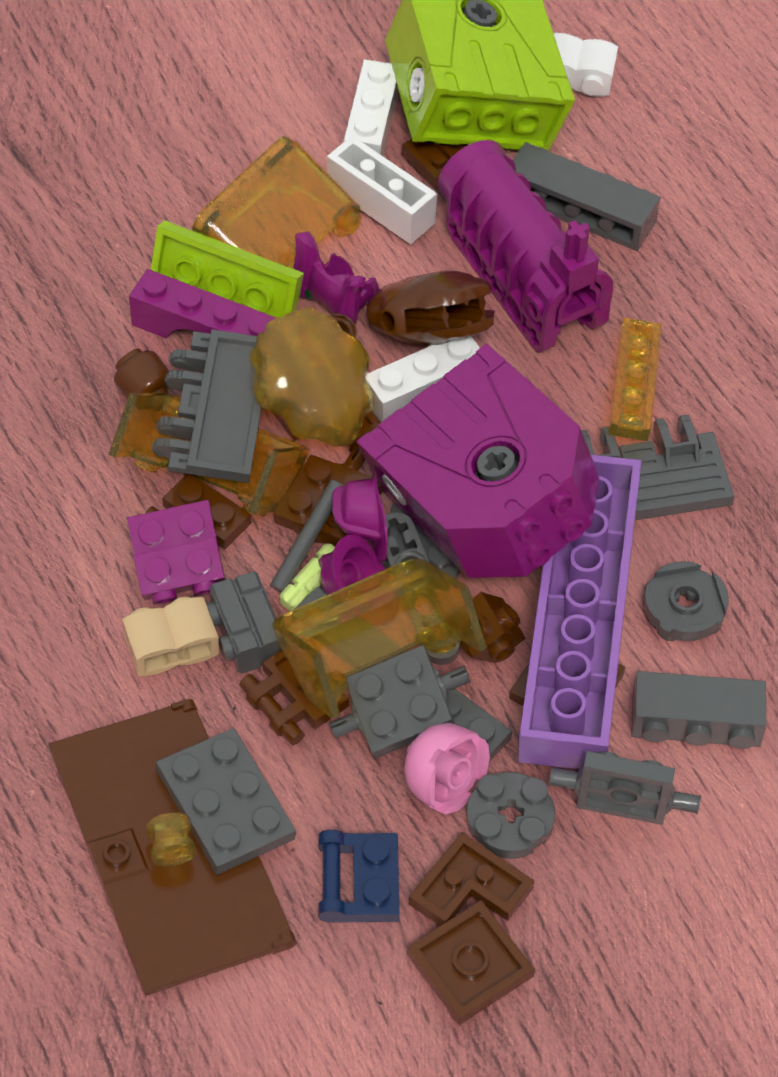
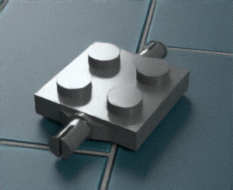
M421 645L346 677L345 681L352 698L353 713L335 721H330L329 724L336 739L360 729L366 736L371 753L375 758H378L411 744L419 734L430 726L443 723L455 724L448 706V691L471 683V679L465 665L440 675L433 667L425 646Z
M586 751L584 766L578 772L552 767L549 780L550 786L574 789L578 797L576 807L578 809L663 825L665 815L671 809L698 814L701 795L675 791L673 785L675 768L664 766L662 763L654 760L636 761L620 758L617 754L606 751L598 753Z

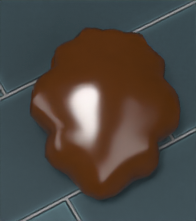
M445 270L408 277L383 286L368 302L366 316L371 326L395 339L412 344L440 345L451 340L477 335L494 325L495 311L484 309L486 305L484 296L491 294L490 290L493 287L489 281L460 271Z

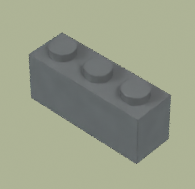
M637 671L632 698L631 737L643 738L650 742H662L664 740L686 741L691 745L697 746L708 743L726 744L737 749L761 746L766 729V681Z

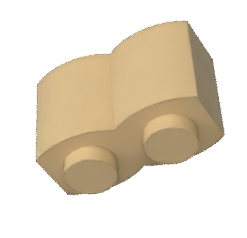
M180 597L164 608H139L122 619L124 638L138 676L160 674L178 665L200 663L219 654V637L204 597Z

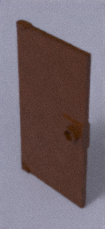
M192 699L176 702L160 710L48 743L53 761L85 840L88 853L145 996L269 954L274 955L291 949L297 944L260 856L216 875L156 772V761L209 739Z

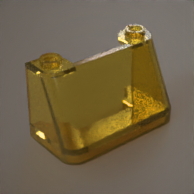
M282 136L199 212L194 221L192 231L293 268L296 255L295 234L308 231L313 235L316 243H319L331 230L337 236L344 237L347 234H353L357 230L362 216L360 214V205L299 143L287 136Z

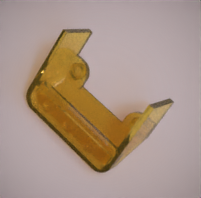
M130 393L108 455L115 458H135V466L151 472H157L159 467L168 468L170 459L155 455L152 450V444L156 438L159 439L160 437L191 441L171 436L167 437L161 433L159 434L156 429V424L160 417H178L181 396L170 393ZM259 428L249 483L200 475L194 476L202 481L237 494V498L244 502L242 508L245 511L265 517L266 513L275 512L302 469L309 448Z
M413 559L396 564L285 613L272 623L277 641L307 698L332 719L340 716L336 702L342 699L343 693L349 688L347 677L417 645H424L427 650H432L433 653L450 651L461 640L479 652L487 648L469 587L422 559Z

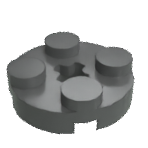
M683 561L667 564L655 572V577L648 582L645 589L643 605L647 619L657 629V633L662 639L667 641H695L715 634L721 629L728 608L729 596L724 582L718 575L713 572L711 576L707 572L700 570L701 565ZM680 595H686L688 600L696 601V603L692 604V607H683L677 602H679Z
M516 772L487 774L479 780L478 786L469 797L466 814L468 831L485 848L501 858L516 859L526 857L533 853L534 848L540 846L543 842L545 844L552 834L555 806L553 799L548 793L547 785L539 778H531ZM511 807L521 812L522 816H516L515 822L509 823L506 822L505 815L498 813Z

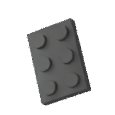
M235 728L156 761V772L216 875L295 840L296 830Z

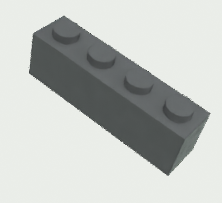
M527 142L523 144L513 159L516 172L523 174L527 178L531 186V192L539 194L546 204V211L556 215L559 220L567 223L576 220L579 225L587 223L590 227L589 232L637 252L657 222L661 197L645 189H640L613 176L603 174Z

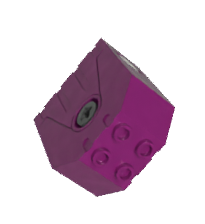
M487 343L470 358L465 359L446 373L437 383H433L414 397L405 407L398 409L378 424V427L373 431L366 433L357 440L371 472L373 473L374 470L377 472V484L380 490L405 515L409 516L413 523L468 578L526 577L537 567L546 564L554 554L569 544L570 541L578 539L585 530L592 526L599 476L580 426L511 364L506 362Z

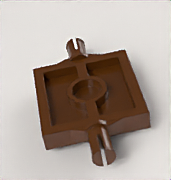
M354 447L344 464L334 463L311 454L274 511L275 524L292 529L299 535L330 480H335L345 486L350 481L372 478V476L359 471L366 460L361 449L359 450L358 447ZM377 484L379 494L381 495L382 491ZM332 512L314 543H330L336 546L338 541L346 536L335 522Z

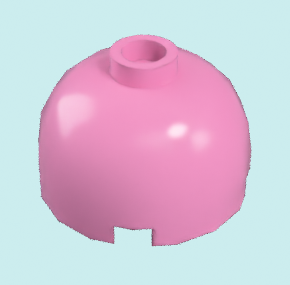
M443 723L430 726L419 734L408 747L404 765L405 781L414 796L424 805L443 814L457 812L468 804L471 792L468 791L473 787L476 779L480 780L487 774L490 760L489 745L476 732L459 725Z

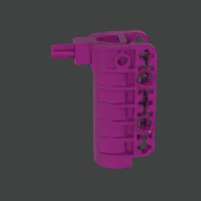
M493 140L477 141L464 147L452 156L443 167L438 179L439 191L447 200L446 226L448 233L481 279L490 282L493 287L490 290L492 295L531 347L538 353L554 347L557 335L561 331L560 325L562 326L577 319L581 326L585 324L589 329H595L606 324L609 320L613 281L605 271L598 269L599 258L588 246L589 225L587 223L579 225L575 220L568 224L566 232L561 231L559 219L553 213L546 211L544 200L539 194L531 192L529 181L523 174L516 172L514 162L498 142Z

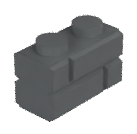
M253 571L237 576L235 580L227 579L214 583L209 587L210 602L206 603L214 626H219L223 636L219 637L222 655L226 662L233 660L238 673L243 674L260 668L265 660L286 647V640L258 573Z

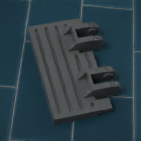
M211 330V334L193 331L191 350H173L169 356V362L175 368L184 370H169L168 374H166L165 382L171 389L182 391L178 417H160L157 421L156 429L159 434L161 433L167 437L171 436L191 441L156 438L152 444V450L158 457L170 459L168 471L250 482L272 351V338Z
M681 415L678 418L677 428L682 442L673 444L666 420L664 418L655 419L654 434L661 454L657 455L653 441L621 445L618 448L611 426L602 427L600 429V442L603 446L604 454L598 456L642 460L635 520L732 506L735 496L714 432L700 433L696 436L690 416ZM581 430L590 455H595L588 431Z

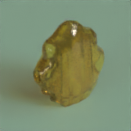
M310 306L300 311L289 312L285 316L278 317L267 323L265 331L258 334L256 346L249 356L251 366L256 373L252 388L258 404L262 408L283 418L291 433L300 439L316 440L332 447L351 445L359 437L364 418L372 410L375 398L366 381L370 359L362 343L356 337L342 331L336 318L318 312Z

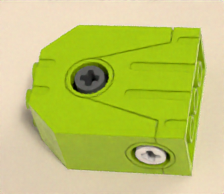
M401 0L385 42L412 141L470 145L481 140H493L498 142L504 149L520 150L523 144L527 142L549 151L575 102V98L543 0Z

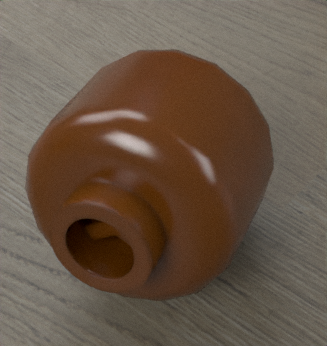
M137 348L124 355L116 363L115 368L117 372L114 376V382L133 407L141 408L149 405L151 409H154L169 398L170 393L168 389L170 387L165 382L169 369L154 351H142Z

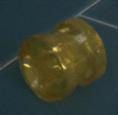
M167 813L156 816L147 823V837L154 844L151 848V858L156 865H180L191 860L196 855L195 842L188 835L191 831V822L187 815Z

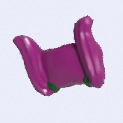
M308 231L295 234L296 255L293 269L304 273L300 297L310 301L316 300L324 304L333 314L348 316L356 325L359 310L379 291L376 278L370 277L365 282V277L355 276L349 263L335 253L331 254L329 262L324 265L313 235Z

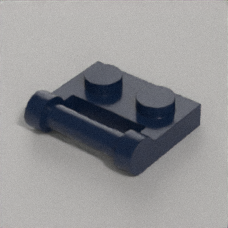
M332 829L320 832L318 834V849L322 852L323 900L318 904V918L321 921L331 923L399 922L398 833H343ZM340 853H353L354 902H343L341 900Z

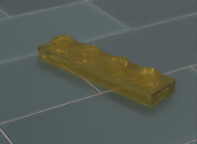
M623 317L608 435L648 442L651 432L662 325L660 323Z

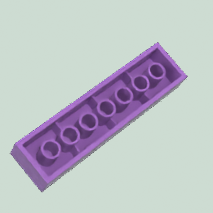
M591 455L599 476L592 526L585 530L578 539L570 541L569 544L554 554L543 565L519 735V762L580 769L584 766L586 751L598 753L602 751L608 752L642 460Z

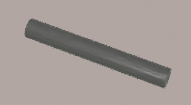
M330 480L273 578L270 587L281 593L292 581L332 512V492L335 488L343 486L341 483Z

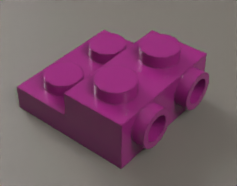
M209 500L127 517L134 550L133 557L141 596L144 600L152 599L153 604L167 603L177 599L176 593L193 590L194 595L209 594V587L212 584L226 580Z

